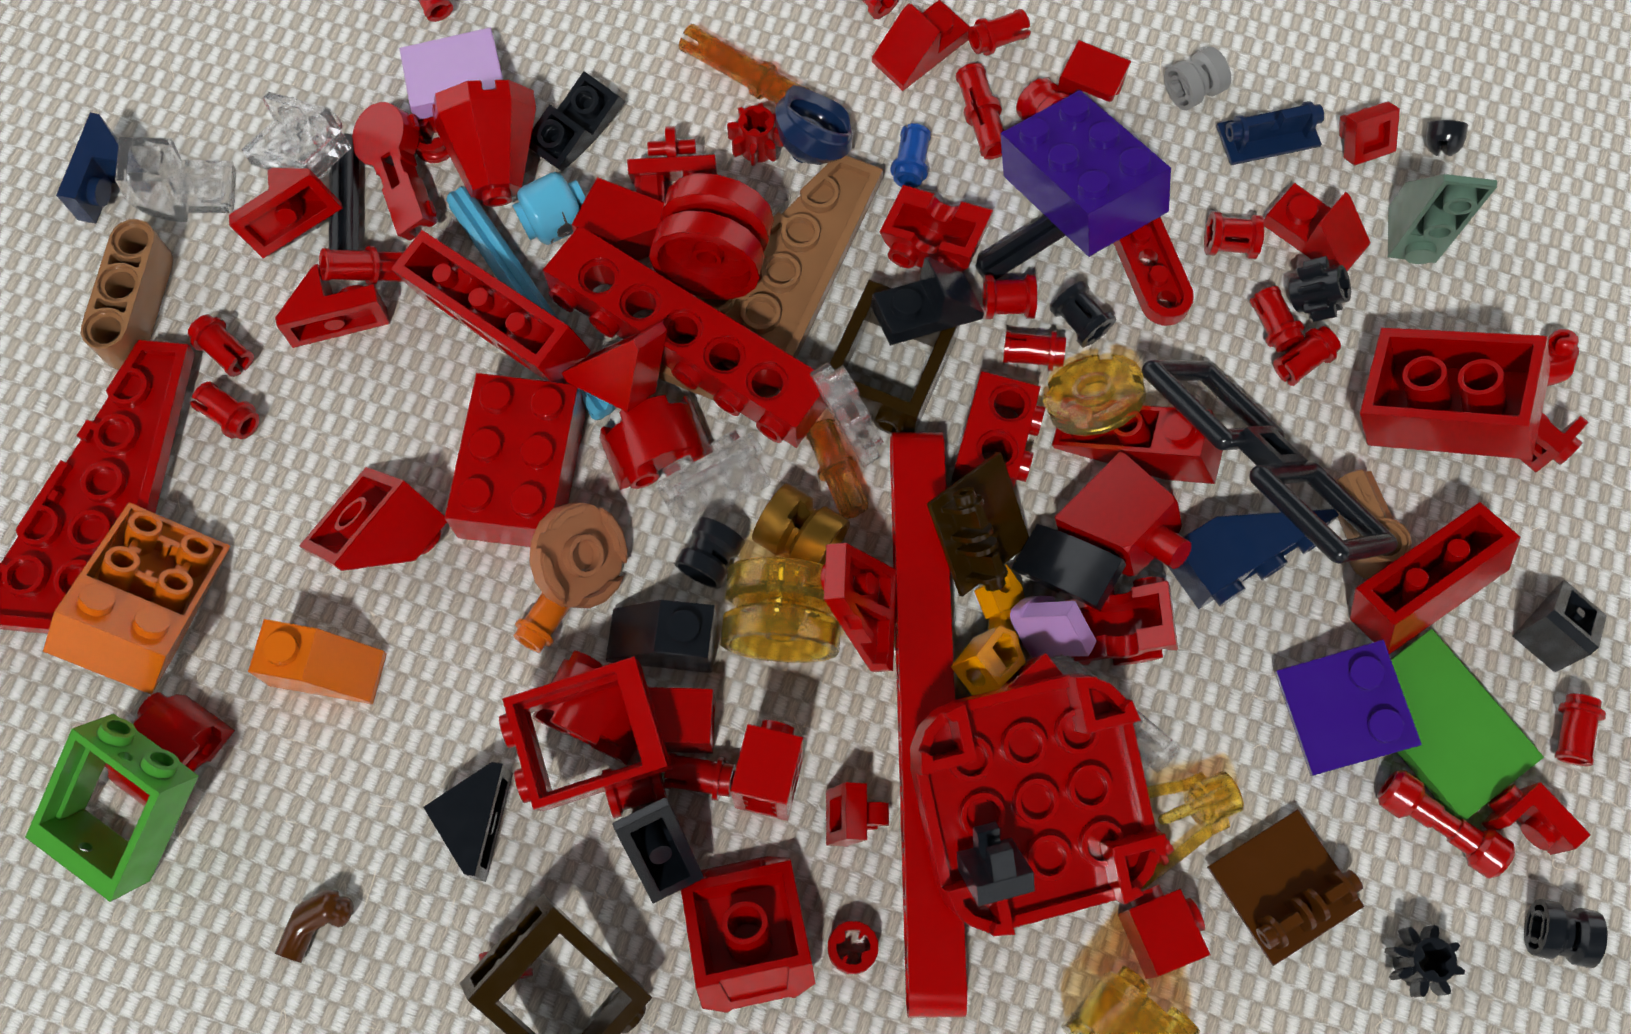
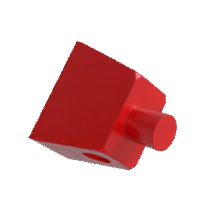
M1121 451L1054 517L1058 531L1088 542L1122 558L1126 563L1122 574L1129 577L1139 575L1154 558L1170 568L1176 569L1185 562L1192 547L1190 541L1178 534L1182 523L1178 502L1175 497Z

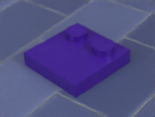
M1384 640L1275 672L1310 776L1422 745Z

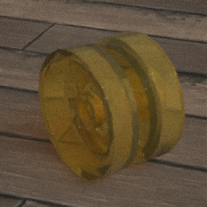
M756 557L739 560L729 565L725 599L735 608L725 612L723 615L720 645L734 654L763 661L810 663L826 661L837 657L840 651L841 625L830 615L832 611L824 600V590L821 585V570L824 564L795 558Z

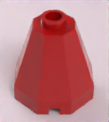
M509 79L495 80L496 89L483 90L481 80L465 81L435 93V104L432 107L435 129L471 197L482 200L484 205L491 207L511 203L512 197L516 196L518 190L522 187L536 112L534 91Z

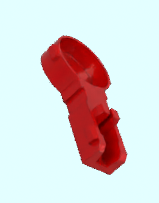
M378 102L366 108L355 123L352 134L354 152L360 161L374 167L376 175L380 176L384 187L382 192L397 235L411 241L418 235L416 227L419 225L432 227L437 223V213L433 202L430 201L423 179L418 176L415 168L417 163L414 154L419 142L420 125L416 115L409 114L388 102ZM391 155L394 166L386 163L384 159Z

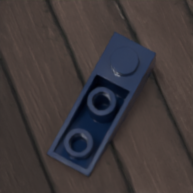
M1335 509L1312 510L1328 526L1339 516ZM1282 512L1217 516L1184 536L1192 544L1190 554L1180 567L1172 569L1168 566V568L1198 609L1213 600L1221 607L1246 590L1242 582L1257 574L1261 580H1264L1288 563L1284 556L1291 551L1299 548L1305 554L1316 546Z

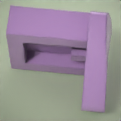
M1032 596L1020 600L1011 609L1010 619L1013 627L1032 658L1044 653L1049 657L1089 656L1097 642L1076 601L1056 602L1053 596Z

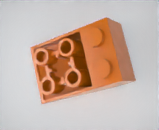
M129 502L54 611L43 652L152 695L178 650L231 546Z

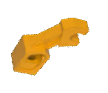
M1007 564L1005 566L1008 574L1005 577L1006 584L1003 588L996 591H987L984 585H979L974 590L985 618H989L988 631L973 637L951 666L972 696L1002 688L1026 663L1019 644V636L1010 619L1011 609L1020 600L1024 599L1025 596L1022 584Z

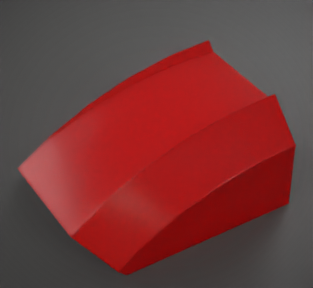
M764 856L703 869L701 871L704 879L681 890L695 986L702 1009L728 1013L732 1009L787 997L796 998L816 984L790 858Z

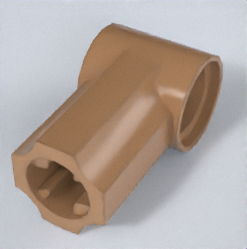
M1362 469L1347 473L1336 481L1385 526L1398 541L1396 550L1388 554V556L1380 555L1349 562L1355 573L1369 579L1410 551L1412 541L1410 533L1405 526L1393 519L1372 471L1366 472ZM1339 514L1338 519L1347 539L1363 537Z

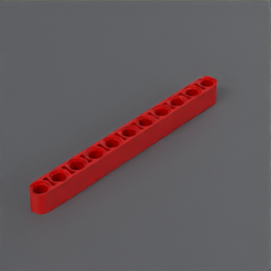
M891 432L890 480L893 568L896 569L895 649L908 1018L966 1017L965 925L943 903L935 884L910 764V746L918 726L932 710L955 700L954 670L951 668L953 665L950 569L927 506L929 501L946 490L943 432Z

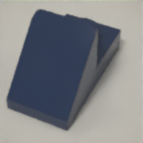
M90 112L56 196L78 221L97 224L102 208L110 200L112 183L139 188H147L148 186L121 142L100 114Z

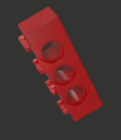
M423 230L418 233L391 268L419 296L545 381L566 384L567 382L562 372L586 358L591 351L567 324Z

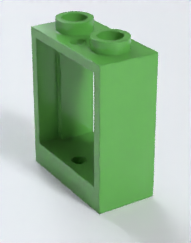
M114 713L71 729L25 838L111 902L150 882L199 775L182 764L173 753L160 748L137 731L132 723L119 718ZM106 763L150 795L129 842L85 810Z

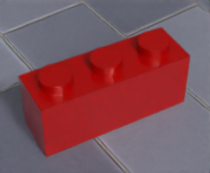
M1479 502L1356 587L1350 620L1373 642L1384 640L1388 653L1391 654L1510 570L1521 537Z

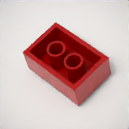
M1381 328L1360 409V417L1367 444L1369 446L1532 460L1550 375L1548 336Z
M476 373L444 517L457 538L530 547L531 539L539 522L553 508L569 503L586 415L584 401L579 388L565 383Z

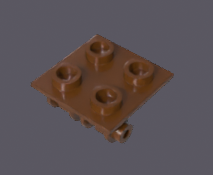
M1298 809L1207 866L1272 966L1278 964L1365 907L1357 895L1363 889L1359 877L1352 870H1347L1344 873L1339 870Z

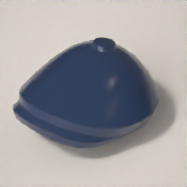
M793 85L787 89L785 96L778 101L775 108L777 129L785 149L800 163L821 165L845 157L851 150L853 136L850 118L845 108L834 100L801 86Z

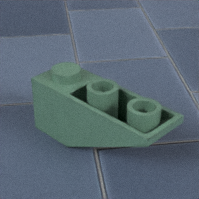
M1441 174L1405 182L1388 207V258L1405 259L1412 264L1436 263L1497 188V180Z

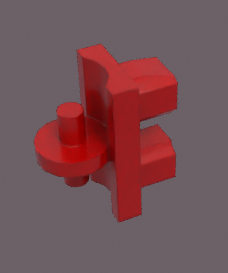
M665 126V141L647 142L648 156L667 155V157L627 159L628 175L632 184H635L636 192L664 202L666 198L665 182L677 181L679 178L693 174H717L715 154L678 156L679 154H696L695 139L677 140L675 126Z

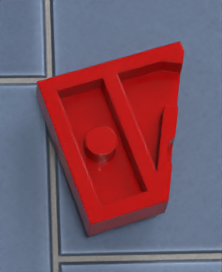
M848 543L827 544L826 563L821 570V585L824 590L826 604L868 669L872 672L893 671L896 569Z

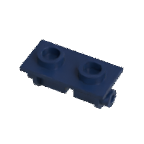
M1307 101L1298 107L1250 117L1239 115L1234 120L1217 123L1216 127L1230 165H1236L1321 147L1322 143L1316 131V126L1324 121V110L1320 104L1314 105L1313 102Z

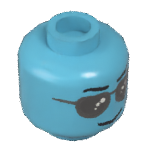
M552 172L522 186L517 193L519 202L512 206L529 239L532 240L537 237L541 243L549 245L573 233L571 224L586 197L577 180L567 183L560 173Z

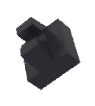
M996 821L973 827V848L956 853L958 871L978 907L1034 892V872L1012 837L1001 840L1000 828Z

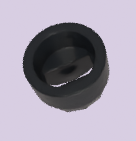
M1451 120L1428 122L1426 145L1429 151L1436 156H1440L1443 145L1447 146L1448 156L1459 152L1464 146L1467 137L1468 124Z

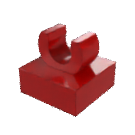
M1387 101L1340 116L1339 136L1345 140L1344 158L1355 166L1396 152L1400 108Z
M845 782L826 790V846L847 847L867 840V830H877L878 826H889V803L867 802V783Z

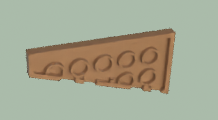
M849 156L828 163L800 190V196L782 214L777 212L773 216L774 221L764 252L765 257L756 288L743 297L729 300L696 297L797 359L879 188L883 177V169ZM681 335L673 342L676 344H687L693 341L695 337ZM724 360L717 363L714 368L728 371L736 367L737 363ZM661 363L658 379L714 401V396L702 388L697 387L696 390L684 386L673 376L671 369ZM772 386L760 388L756 394L761 397L770 398L776 396L780 390Z

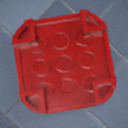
M1056 675L953 700L932 710L918 726L910 746L911 774L934 881L943 903L967 925L988 932L992 936L1015 935L1014 928L1115 900L1125 905L1144 895L1141 891L1142 887L1153 876L1159 857L1166 856V834L1157 831L1133 725L1134 722L1141 721L1133 701L1126 699L1111 683L1090 675ZM996 821L1000 828V839L1012 837L1033 870L1035 891L978 907L958 871L956 852L973 848V827Z

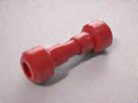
M1406 770L1393 772L1384 782L1378 793L1379 806L1397 818L1410 816L1425 827H1432L1445 836L1447 842L1464 852L1467 865L1486 878L1500 876L1509 867L1515 856V847L1511 840L1494 829L1481 831L1466 820H1459L1444 810L1442 804L1425 794L1424 783Z

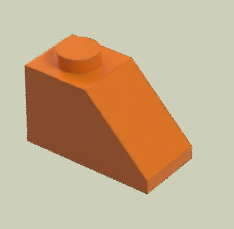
M264 619L248 672L270 687L373 705L387 653L318 628Z

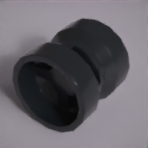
M701 517L692 530L694 538L689 547L680 551L674 564L678 570L694 581L710 588L719 589L728 575L726 569L730 559L738 557L745 544V540L725 524L711 518Z
M1536 899L1531 904L1524 926L1525 946L1531 955L1546 959H1554L1559 955L1566 957L1567 961L1572 965L1595 968L1605 954L1608 931L1606 921L1601 913L1585 908H1576L1573 911H1568L1560 903L1545 899Z

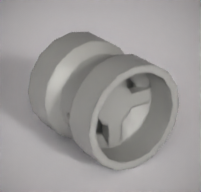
M1207 47L1194 54L1190 62L1180 61L1168 67L1164 74V82L1170 99L1181 110L1187 111L1202 103L1205 95L1215 96L1227 90L1231 84V71L1222 53L1215 47Z

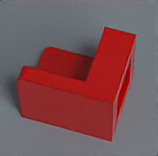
M1078 40L1060 76L1058 83L1060 93L1063 92L1070 96L1081 90L1111 102L1115 95L1120 93L1124 85L1131 61Z
M650 687L649 692L667 752L713 753L716 699L713 689Z

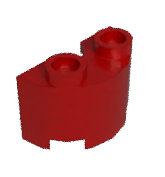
M903 185L879 232L884 242L890 247L887 254L889 259L902 268L909 269L913 268L914 265L922 268L924 259L931 257L962 273L969 267L991 221L993 210L961 201L959 206H948L940 202L934 193Z
M666 395L645 399L628 412L621 410L619 414L622 421L612 429L605 426L600 429L599 438L620 490L628 487L633 489L647 487L659 479L658 471L665 467L678 465V468L682 471L691 470L699 467L707 461L709 456L715 454L696 408L688 396H684L679 403H669Z
M1162 577L1137 579L1133 581L1131 591L1115 595L1113 588L1101 611L1075 598L1065 600L1076 601L1097 641L1089 656H1071V661L1074 663L1089 665L1091 661L1113 658V665L1121 666L1163 658L1162 649L1178 650L1171 588L1169 582L1165 581Z
M574 650L569 660H563L552 682L602 667V664L591 656ZM619 685L536 711L532 716V719L564 735H570L625 765L628 764L637 747Z
M161 692L152 694L141 704L137 712L138 719L133 723L137 731L160 748L173 753L182 764L193 772L203 763L211 762L235 732L233 728L187 695L175 694L167 697ZM106 763L105 767L108 769V778L117 787L145 807L150 795Z

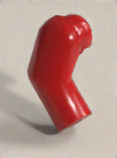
M1559 329L1549 336L1550 375L1547 387L1568 380L1574 372L1579 356V347L1577 346L1579 338L1571 330Z

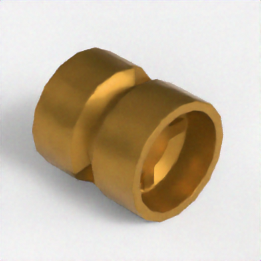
M786 483L774 494L763 510L754 528L752 540L775 555L788 553L789 564L815 579L821 574L822 567L826 563V545L842 543L850 527V521L826 506L816 510L813 508L812 497Z

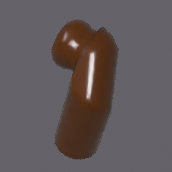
M324 890L297 905L290 916L274 954L302 963L315 930L325 926L327 923L338 928L348 923L354 908L352 900L346 896H339L337 890Z

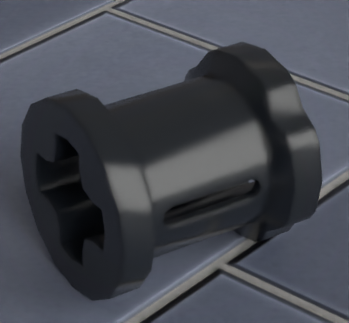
M1080 281L1065 290L1050 308L1055 317L1062 316L1077 333V342L1082 348L1090 346L1099 340L1116 322V317L1111 312L1105 313L1088 294L1090 288L1084 281Z

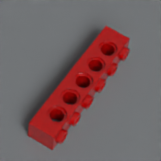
M580 225L543 268V273L550 290L548 292L550 298L559 307L568 312H573L576 309L589 317L590 323L607 337L613 338L617 335L625 339L662 321L667 329L661 363L671 369L673 376L690 389L696 390L697 387H700L713 395L717 405L733 416H739L741 413L756 422L758 430L774 442L781 443L784 440L797 448L831 402V380ZM600 285L612 286L604 292H593ZM640 310L654 311L645 318L632 317ZM681 335L695 337L693 341L687 344H676L673 342ZM724 360L737 363L736 367L728 371L714 368L717 363ZM772 386L780 390L776 396L770 398L761 397L756 394L760 388Z

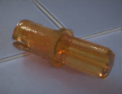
M823 419L815 422L805 437L809 441L820 467L817 475L821 481H826L840 515L848 519L855 518L859 514L866 512L869 504L854 471L857 462L853 456L847 454L833 419Z

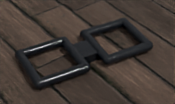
M1150 360L1143 365V377L1215 448L1219 450L1240 449L1256 465L1249 473L1251 483L1332 562L1341 564L1390 554L1396 550L1398 545L1396 537L1317 462L1308 461L1285 439L1283 430L1211 362ZM1179 381H1201L1248 427L1227 429ZM1307 482L1363 537L1342 540L1285 484Z

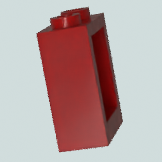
M635 656L502 698L506 714L499 716L500 729L507 747L512 748L516 746L521 764L520 769L514 770L517 790L523 803L531 801L533 810L544 812L673 770L642 665ZM619 685L641 762L552 790L531 713Z

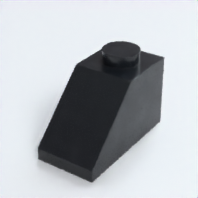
M656 600L613 609L606 662L615 663L635 656L642 666L712 673L718 628L715 605Z
M667 797L612 823L653 904L704 879L685 833Z

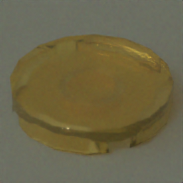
M1097 354L1084 356L1065 365L1052 376L1048 382L1049 391L1047 394H1044L1043 398L1045 409L1053 426L1066 434L1090 436L1104 434L1126 424L1139 413L1146 401L1147 385L1138 364L1123 355L1111 354L1112 359L1100 360Z

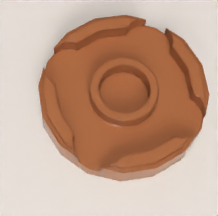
M567 503L553 508L539 522L531 539L529 562L534 581L546 598L561 607L592 608L606 602L619 588L624 577L619 575L622 570V563H627L628 549L623 530L611 513L589 503Z

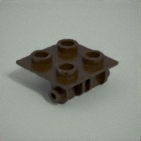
M996 452L927 503L959 596L966 595L978 584L984 585L987 591H996L1003 588L1006 584L1005 577L1008 574L1004 564L1023 549L1029 538L1002 453Z

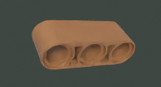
M129 219L121 222L111 232L81 324L80 334L83 341L111 368L117 370L120 369L138 340L150 341L173 266V256L169 248L147 222L139 219Z

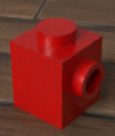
M1160 884L1142 891L1143 896L1130 902L1133 908L1118 914L1146 979L1159 977L1210 955L1201 935V931L1205 930L1201 912L1191 898L1185 899L1181 888L1164 895Z

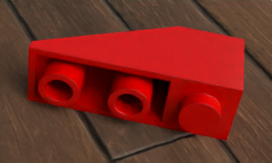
M1064 401L1052 443L1055 449L1107 464L1121 451L1150 476L1164 480L1206 484L1216 483L1223 450L1215 448L1175 407Z

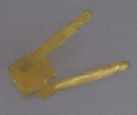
M1220 771L1206 777L1202 772H1199L1186 779L1147 786L1149 798L1189 791L1184 794V804L1159 815L1158 822L1161 825H1167L1187 816H1191L1198 824L1205 822L1206 825L1168 856L1169 863L1166 866L1159 863L1155 868L1153 876L1142 889L1147 888L1155 880L1162 877L1210 837L1230 828L1228 818L1243 811L1244 803L1241 792L1229 774Z

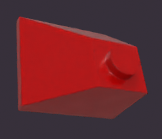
M365 467L299 547L341 571L416 561L420 555L429 552L438 543L441 537L440 530L447 521L439 510L404 480Z

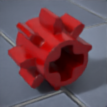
M763 103L747 107L746 109L739 107L738 123L730 122L727 124L728 139L732 140L733 156L743 155L745 159L750 161L751 166L767 160L776 161L775 146H784L779 137L776 114H772L769 109L764 107Z

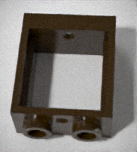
M869 279L824 375L831 380V402L828 407L843 416L852 417L856 414L871 420L877 428L888 434H891V432H916L957 340L960 326L914 339L932 346L934 349L910 402L844 377L843 375L867 323L870 322L880 326L871 308L872 295L891 289Z
M544 894L533 903L460 982L467 1000L505 1034H536L499 1000L554 939L561 934L621 989L582 1034L628 1033L641 1021L646 1011L645 1005L652 999V996L636 978Z

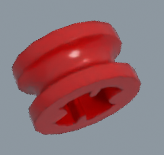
M433 117L418 120L420 129L419 142L416 149L417 156L429 163H439L447 160L450 156L440 137L434 138L431 144H426L424 139H431L434 133H437Z
M847 921L838 925L832 931L828 940V955L831 963L845 974H860L867 971L878 955V940L875 932L868 925L860 921ZM847 932L860 933L857 939L861 940L864 936L869 944V950L861 953V963L848 964L846 963L848 955L841 959L837 953V945L845 942V933Z

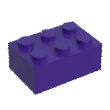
M1081 90L1000 133L1003 176L1088 257L1169 212L1171 167Z

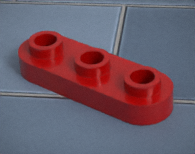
M1161 217L1113 244L1144 315L1158 325L1170 326L1181 322L1186 317L1192 306L1194 293ZM1147 258L1151 260L1154 265L1146 266L1142 264L1139 259ZM1157 300H1167L1172 307H1163Z

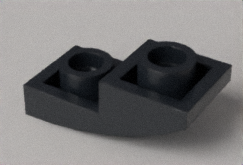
M583 71L558 109L549 104L532 129L529 148L562 172L598 138L619 112L625 101Z
M1036 524L1012 569L1057 593L1061 591L1101 611L1126 567V563L1122 558L1088 542L1053 528Z

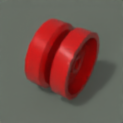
M693 174L679 178L668 188L660 223L657 225L649 258L654 270L692 295L702 298L729 300L747 295L756 288L765 257L764 252L774 221L771 207L759 192L732 178L718 174Z

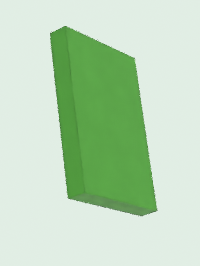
M1433 629L1424 633L1391 659L1422 743L1420 746L1397 753L1424 783L1436 800L1444 806V809L1459 820H1467L1544 758Z

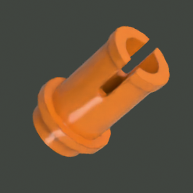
M541 593L525 619L519 618L516 621L515 626L518 629L513 635L514 638L528 649L541 653L544 646L550 647L553 644L554 640L551 636L570 607H561Z

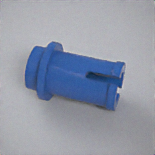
M911 123L908 124V128L904 126L901 129L897 159L892 162L890 171L894 176V182L898 186L906 185L917 188L928 176V166L925 164L931 132L923 125Z

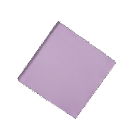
M491 27L399 48L409 105L412 114L416 115L417 120L433 117L432 107L435 104L434 97L437 92L465 81L474 80L482 81L483 90L496 89L495 80H504Z

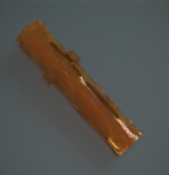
M690 24L683 34L696 40L698 45L692 41L689 42L680 38L679 50L681 52L691 55L746 86L749 94L757 99L765 97L777 104L785 96L787 89L793 85L809 89L778 73L777 67L768 61L758 62L702 30L696 24Z

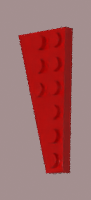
M138 340L107 387L108 398L93 421L86 420L76 435L80 441L67 462L59 461L15 529L18 537L0 563V629L48 634L54 611L127 504L130 502L156 513L195 357L194 350L188 344Z

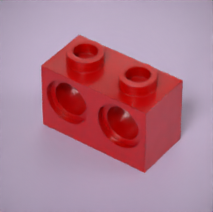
M981 371L951 481L957 482L983 463L985 459L982 454L994 451L1001 452L1007 463L1005 465L1013 488L1016 480L1026 482L1034 452L1025 450L1029 434L1038 436L1046 408L1036 405L1041 386ZM1009 407L1018 414V417L1014 419L1003 418L995 409Z
M763 720L761 727L747 724L730 790L736 809L788 821L803 762V737L794 735V727L773 720Z

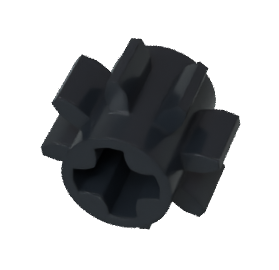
M1327 256L1304 261L1303 267L1297 268L1298 275L1291 277L1289 280V295L1294 309L1298 313L1304 312L1306 314L1311 312L1313 322L1337 317V311L1343 309L1342 303L1349 302L1351 299V283L1345 267L1342 265L1329 266Z
M1436 925L1424 927L1420 936L1412 927L1398 930L1399 937L1403 943L1398 947L1385 948L1384 951L1389 957L1393 958L1395 971L1389 975L1390 980L1402 979L1409 983L1410 996L1414 998L1425 997L1429 987L1437 996L1451 994V988L1447 980L1452 976L1465 974V970L1457 965L1455 954L1460 944L1458 942L1447 943L1438 938L1439 927ZM1424 952H1426L1430 960L1424 965L1425 971L1421 969L1419 961L1425 957Z

